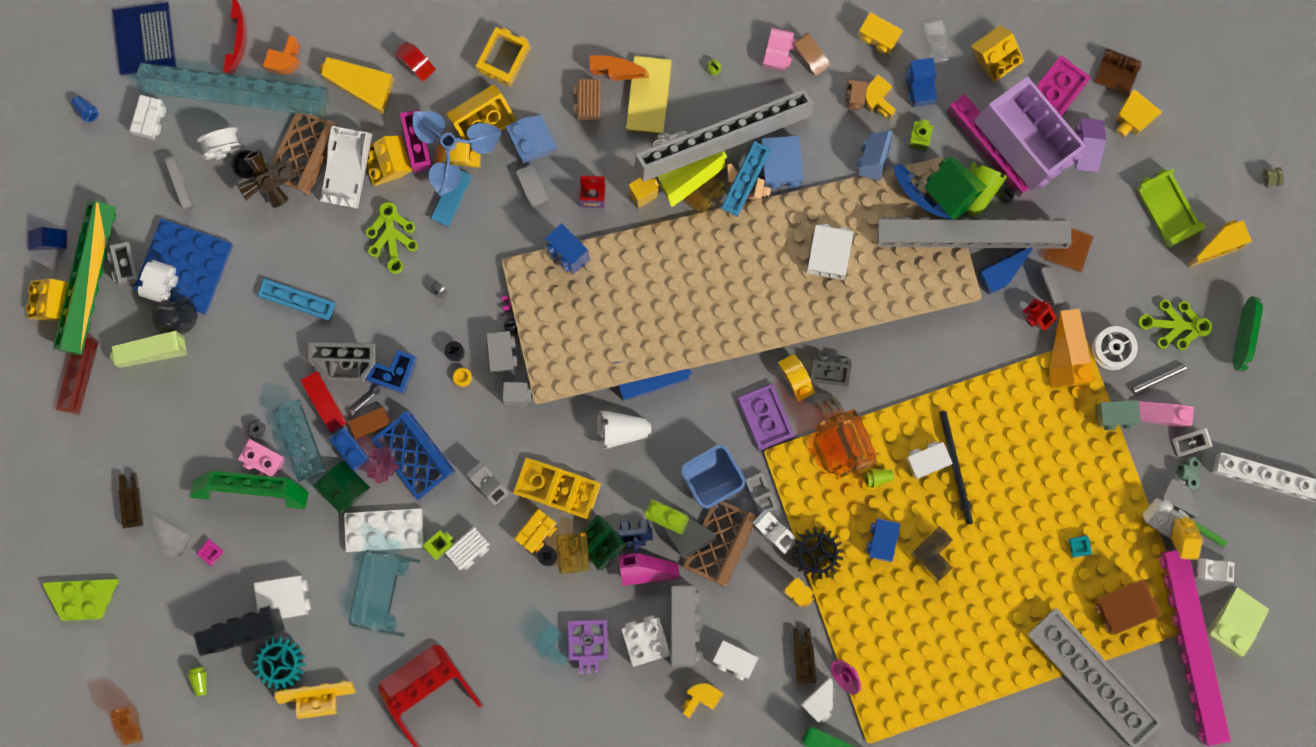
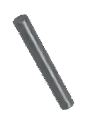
M1182 363L1133 386L1132 391L1134 394L1139 393L1187 370L1186 366Z

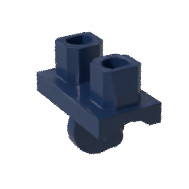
M647 519L638 521L639 529H631L630 522L624 521L620 522V528L617 530L619 536L627 544V547H635V552H639L638 546H645L646 541L653 540V530Z

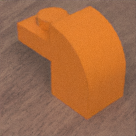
M289 35L283 53L268 49L263 63V67L267 72L287 75L298 68L300 61L295 55L299 54L300 44L297 38Z

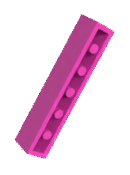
M966 94L952 103L947 110L993 167L1001 173V176L1007 175L1005 181L1017 196H1022L1030 188L974 122L981 112Z

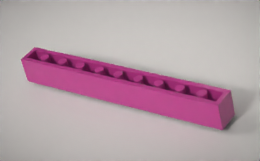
M1177 549L1161 552L1159 564L1161 569H1164L1165 576L1163 577L1165 587L1168 588V604L1172 607L1174 613L1172 615V622L1177 627L1178 634H1176V640L1182 649L1180 658L1187 671L1185 673V680L1191 689L1189 698L1195 707L1193 716L1195 722L1199 725L1198 738L1206 746L1230 742L1231 738L1191 560L1182 559Z

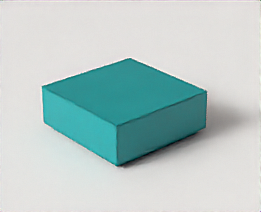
M1088 535L1068 539L1072 558L1092 554Z

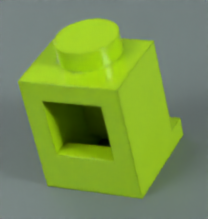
M919 119L918 122H914L909 147L927 151L933 125H929V121ZM919 130L925 131V135H920Z
M439 530L423 544V547L437 561L453 545L452 541L454 539L447 531L443 533ZM439 541L444 542V546L442 548H438L437 543Z

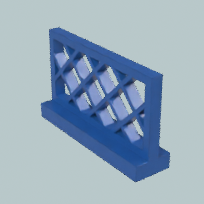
M411 411L403 412L398 419L372 439L417 500H420L447 477L456 472ZM400 422L405 426L404 435L395 434V427ZM384 435L391 436L390 447L382 446L379 439ZM394 436L404 438L403 449L393 448ZM407 438L414 439L417 442L416 451L406 449ZM393 450L402 451L401 462H395L392 459ZM406 452L416 453L414 464L404 463ZM419 453L427 455V466L418 465ZM404 465L414 466L413 478L404 475ZM417 467L427 468L426 479L416 478ZM430 469H437L442 476L436 481L429 480ZM416 481L425 482V490L420 494L415 489Z

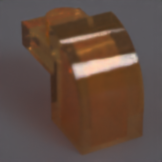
M131 704L112 709L110 716L114 730L119 731L123 746L143 741L139 724L140 717L136 707Z

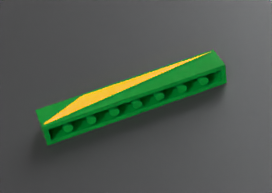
M96 200L87 202L53 350L72 355H82V352L85 350V338L90 330L89 321L95 309L94 300L99 292V279L103 274V261L107 257V244L112 236L111 227L116 219V207Z

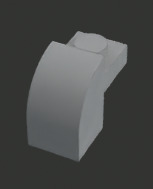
M482 462L478 463L467 473V476L494 506L509 494Z

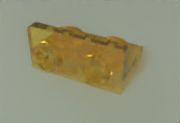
M713 176L684 198V200L697 213L701 211L706 212L712 206L711 202L715 198L719 199L725 194L726 184L722 183L716 176Z
M586 532L557 535L559 573L589 571Z

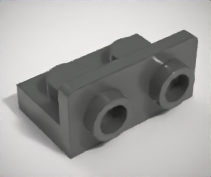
M825 353L813 355L810 377L812 382L848 387L851 359L843 355L831 357Z

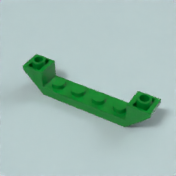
M209 471L195 479L190 492V498L209 500L211 491L285 498L286 508L306 509L309 496L307 490L289 478Z

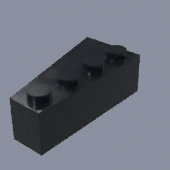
M271 606L260 608L258 613H254V611L245 613L243 618L238 619V617L228 619L227 623L213 624L211 628L193 633L199 656L219 653L284 631L285 627L279 607L271 609Z

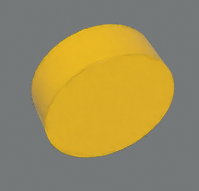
M458 368L453 373V381L459 387H466L472 381V374L466 368Z

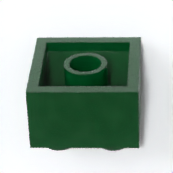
M344 460L329 470L313 485L342 515L371 488Z

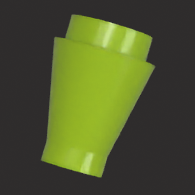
M869 469L864 472L865 484L867 487L874 488L889 481H894L893 470Z
M204 666L188 669L189 674L187 676L195 696L207 694V671L204 670Z

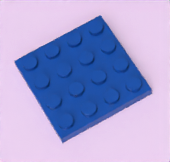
M160 219L138 275V281L133 289L138 291V287H142L143 281H140L141 274L145 265L151 262V260L174 266L176 268L175 276H178L176 286L171 288L169 301L174 302L180 295H184L190 299L189 301L194 303L198 313L206 315L233 244Z

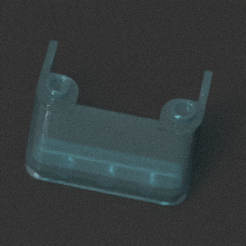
M366 550L361 559L349 614V624L357 628L404 637L405 633L394 631L397 626V620L393 614H389L397 576H403L408 572L409 562L420 564L421 560L392 553Z

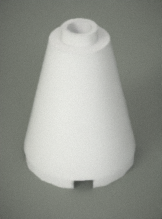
M600 411L601 415H598L597 435H600L602 441H598L601 449H609L647 438L648 434H651V423L646 418L609 411Z

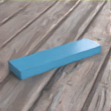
M756 141L753 142L722 204L721 210L736 217L739 216L771 151L770 148Z
M263 278L257 294L262 299L330 321L336 306L335 302Z

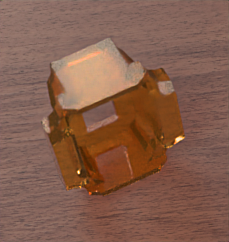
M855 409L832 416L814 426L817 429V433L814 437L813 445L822 467L828 473L835 474L837 480L877 463L876 452L862 419Z

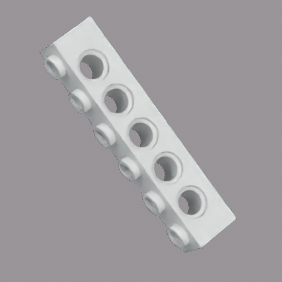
M1219 453L1215 456L1211 471L1213 474L1316 503V479L1226 453Z

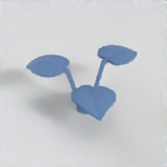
M415 111L413 114V127L417 137L427 144H432L438 137L442 147L446 150V164L436 163L429 170V181L439 196L452 192L460 182L461 172L459 167L450 165V151L457 147V143H471L474 152L487 154L495 148L502 133L499 128L491 124L478 123L472 125L467 131L470 140L455 138L451 133L440 135L445 130V120L440 114L431 111Z

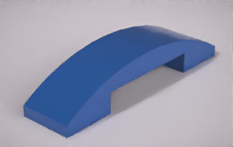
M902 164L895 165L893 169L898 182L916 204L932 214L951 218L939 204L936 205L911 183V180L915 177L914 174Z

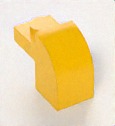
M879 74L867 87L865 106L870 113L876 108L877 113L881 117H886L890 120L894 116L896 109L884 98L889 94L892 86Z
M457 143V147L450 151V165H462L471 168L480 167L481 154L474 152L470 144ZM439 144L437 145L436 163L446 164V150Z
M795 354L778 362L782 374L790 384L798 402L815 393L806 369Z
M696 684L686 692L692 696V699L687 698L682 706V709H684L682 714L690 718L699 702L713 710L724 693L709 684Z

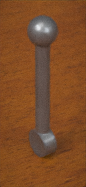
M373 388V392L354 409H350L348 414L354 416L356 411L374 395L380 394V388Z

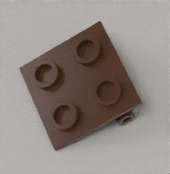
M1106 48L1093 83L1129 96L1137 73L1142 66V61Z

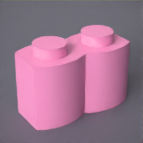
M775 28L771 29L762 67L782 72L785 71V67H790L792 57L788 55L790 49L794 50L793 43L796 41L793 38L794 33Z

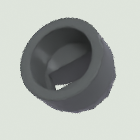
M438 281L431 287V293L438 292L435 297H442L448 291Z

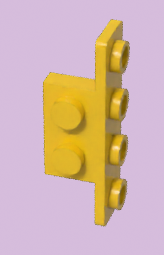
M340 681L336 684L324 683L314 687L302 686L299 689L293 690L282 689L274 692V697L278 704L296 702V716L298 719L337 714L336 696L354 694L355 687L351 681Z

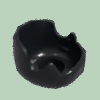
M250 150L239 151L232 158L231 167L233 172L240 178L249 179L254 177L251 172L253 169L244 160L245 156L252 152Z

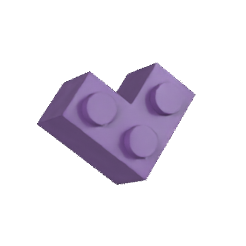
M1081 118L1080 124H1077L1075 127V133L1087 147L1081 151L1083 155L1075 161V169L1098 172L1106 144L1104 120Z

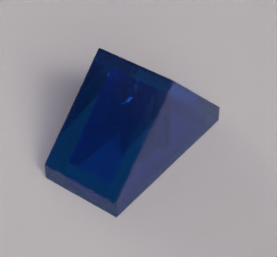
M40 227L28 231L29 251L67 249V230Z

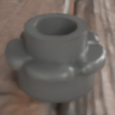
M252 420L247 425L250 437L260 438L264 435L266 426L260 420Z

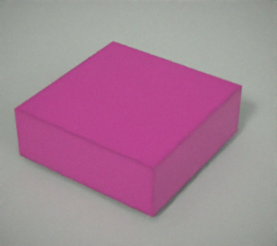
M208 539L196 554L212 566L225 551L211 539Z

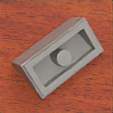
M1041 268L1037 273L1050 306L1063 303L1064 300L1052 268Z

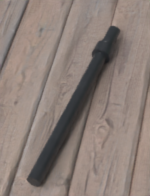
M947 411L939 412L948 453L953 463L951 465L960 498V511H963L966 525L974 524L970 508H972L971 502L967 498Z

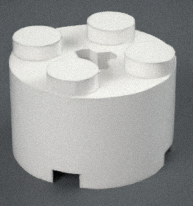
M155 260L148 262L141 274L140 281H143V285L138 287V295L157 302L169 301L171 288L175 287L178 281V276H175L176 268Z

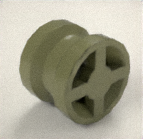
M1276 167L1274 170L1269 168L1263 170V183L1265 187L1283 185L1284 175L1281 167Z

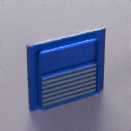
M169 2L112 10L121 76L177 68Z

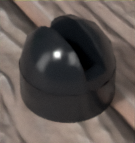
M1010 188L1002 189L999 193V200L1004 204L1011 203L1015 196L1013 190ZM1004 191H1006V192L1011 196V198H1009V197L1004 193Z
M509 318L504 323L505 331H510L511 334L518 332L517 326L507 327V324L516 323L514 318Z

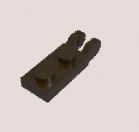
M131 473L132 488L126 489L125 475H119L120 490L118 491L122 527L124 529L144 526L137 473Z
M805 628L807 644L799 643L798 629H793L797 684L815 683L817 679L814 646L811 640L810 628Z

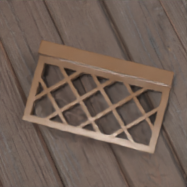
M300 109L297 110L271 164L273 166L282 161L283 153L289 149L291 150L293 157L289 158L290 163L295 162L297 168L295 171L299 173L300 179L297 185L291 183L290 180L283 185L309 196L328 156L331 127H339L335 122L324 120ZM301 115L307 117L309 124L299 127L298 121ZM319 123L324 124L323 131L316 134L313 126ZM311 128L313 135L304 139L301 131ZM299 133L301 140L291 144V136ZM315 139V148L308 151L305 143ZM302 144L305 152L296 156L293 148ZM307 156V164L299 167L297 160Z
M722 501L719 504L725 506L727 514L716 517L714 510L717 505L710 508L702 526L707 528L709 523L716 521L719 531L714 534H720L724 544L713 548L712 543H709L711 549L703 552L699 550L698 554L691 555L686 559L683 568L726 588L755 525L752 522L757 516ZM736 513L745 515L741 523L733 524L731 515ZM729 517L732 526L721 530L718 520ZM733 529L735 538L726 543L723 533ZM725 547L727 551L726 557L718 560L714 550ZM712 552L715 562L705 565L702 555ZM699 556L703 566L697 569L690 567L691 560ZM717 564L719 569L717 577L709 576L706 568Z

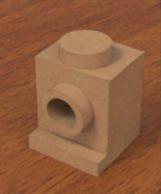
M848 81L845 101H849L848 109L854 111L863 109L868 82Z

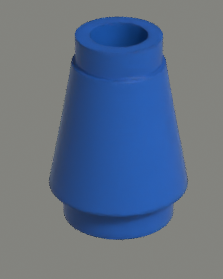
M80 96L72 99L71 104L83 121L91 123L96 120L99 115L97 107Z

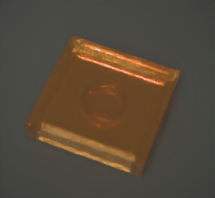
M1071 229L1072 243L1069 248H1049L1045 261L1081 273L1094 236Z

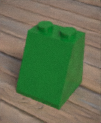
M953 156L948 159L944 158L938 165L940 167L939 170L929 175L926 179L928 183L924 187L952 219L964 215L987 186Z

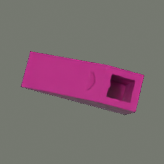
M639 553L619 555L622 586L680 579L678 563Z

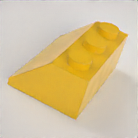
M494 84L446 113L458 135L464 140H470L467 131L474 124H491L503 131L506 129V126L517 121L504 96Z

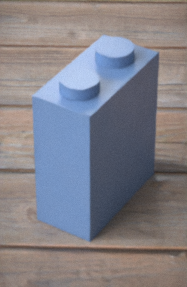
M800 136L762 138L761 144L771 149L763 165L764 187L779 189L780 186L787 185L788 188L799 187L803 183Z

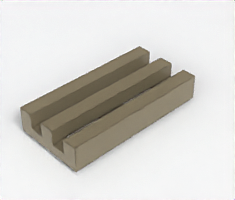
M835 396L831 397L832 401H829L828 398L824 399L825 403H822L820 400L817 401L818 408L825 418L844 413L843 406Z

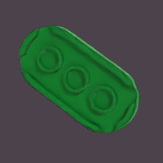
M1251 296L1242 309L1233 353V368L1237 371H1246L1249 368L1246 365L1253 360L1263 313V305L1258 297Z

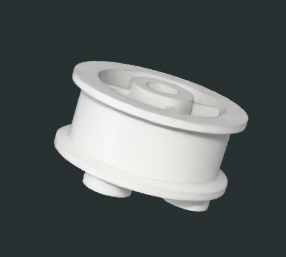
M235 127L225 128L199 137L197 142L201 143L204 152L201 155L202 158H205V160L213 158L220 160L226 158L227 153L231 152V154L242 151L241 147L243 145L238 142L236 136L238 129Z
M1112 326L1104 329L1095 337L1092 343V355L1095 361L1107 370H1119L1129 365L1136 357L1138 350L1135 336L1128 329L1121 326Z

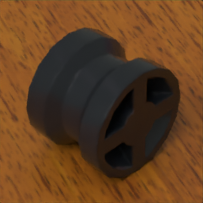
M452 341L446 345L445 355L450 361L458 362L463 359L465 350L459 342Z
M543 547L538 553V560L544 566H552L557 561V552L551 547Z

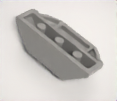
M309 342L308 362L312 366L314 365L328 381L364 382L375 365V344L361 342Z

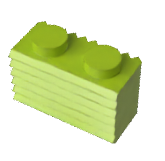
M654 499L651 500L644 514V517L680 535H682L689 521L686 514L680 513Z

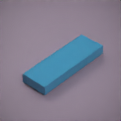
M461 170V179L458 186L452 192L441 196L431 220L447 227L450 226L472 178L471 174Z

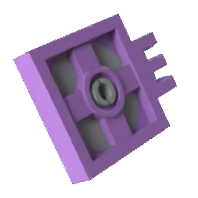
M607 620L568 621L569 660H579V674L584 673L583 666H587V674H590L591 666L595 665L594 672L599 673V659H608Z

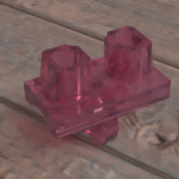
M384 446L370 449L369 459L377 460V467L370 466L367 477L375 479V483L388 481V476H393L394 470L400 468L399 464L394 463L395 457L390 456L391 447Z

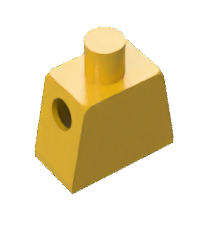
M1134 89L1115 118L1120 123L1116 132L1121 137H1125L1129 131L1137 135L1153 122L1162 111Z

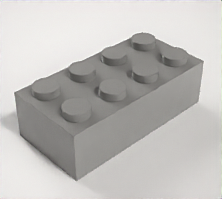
M695 586L671 587V666H695V662H699V650H695V642H699V630H695V622H699V610H695V603H699V591H695Z

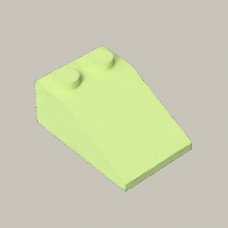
M1236 587L1206 631L1207 636L1235 657H1244L1254 642L1270 609Z

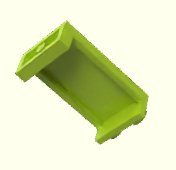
M1165 168L1156 173L1157 177L1153 179L1147 177L1140 181V186L1136 190L1169 249L1206 229V226L1203 222L1199 223L1173 176L1174 169L1167 171Z

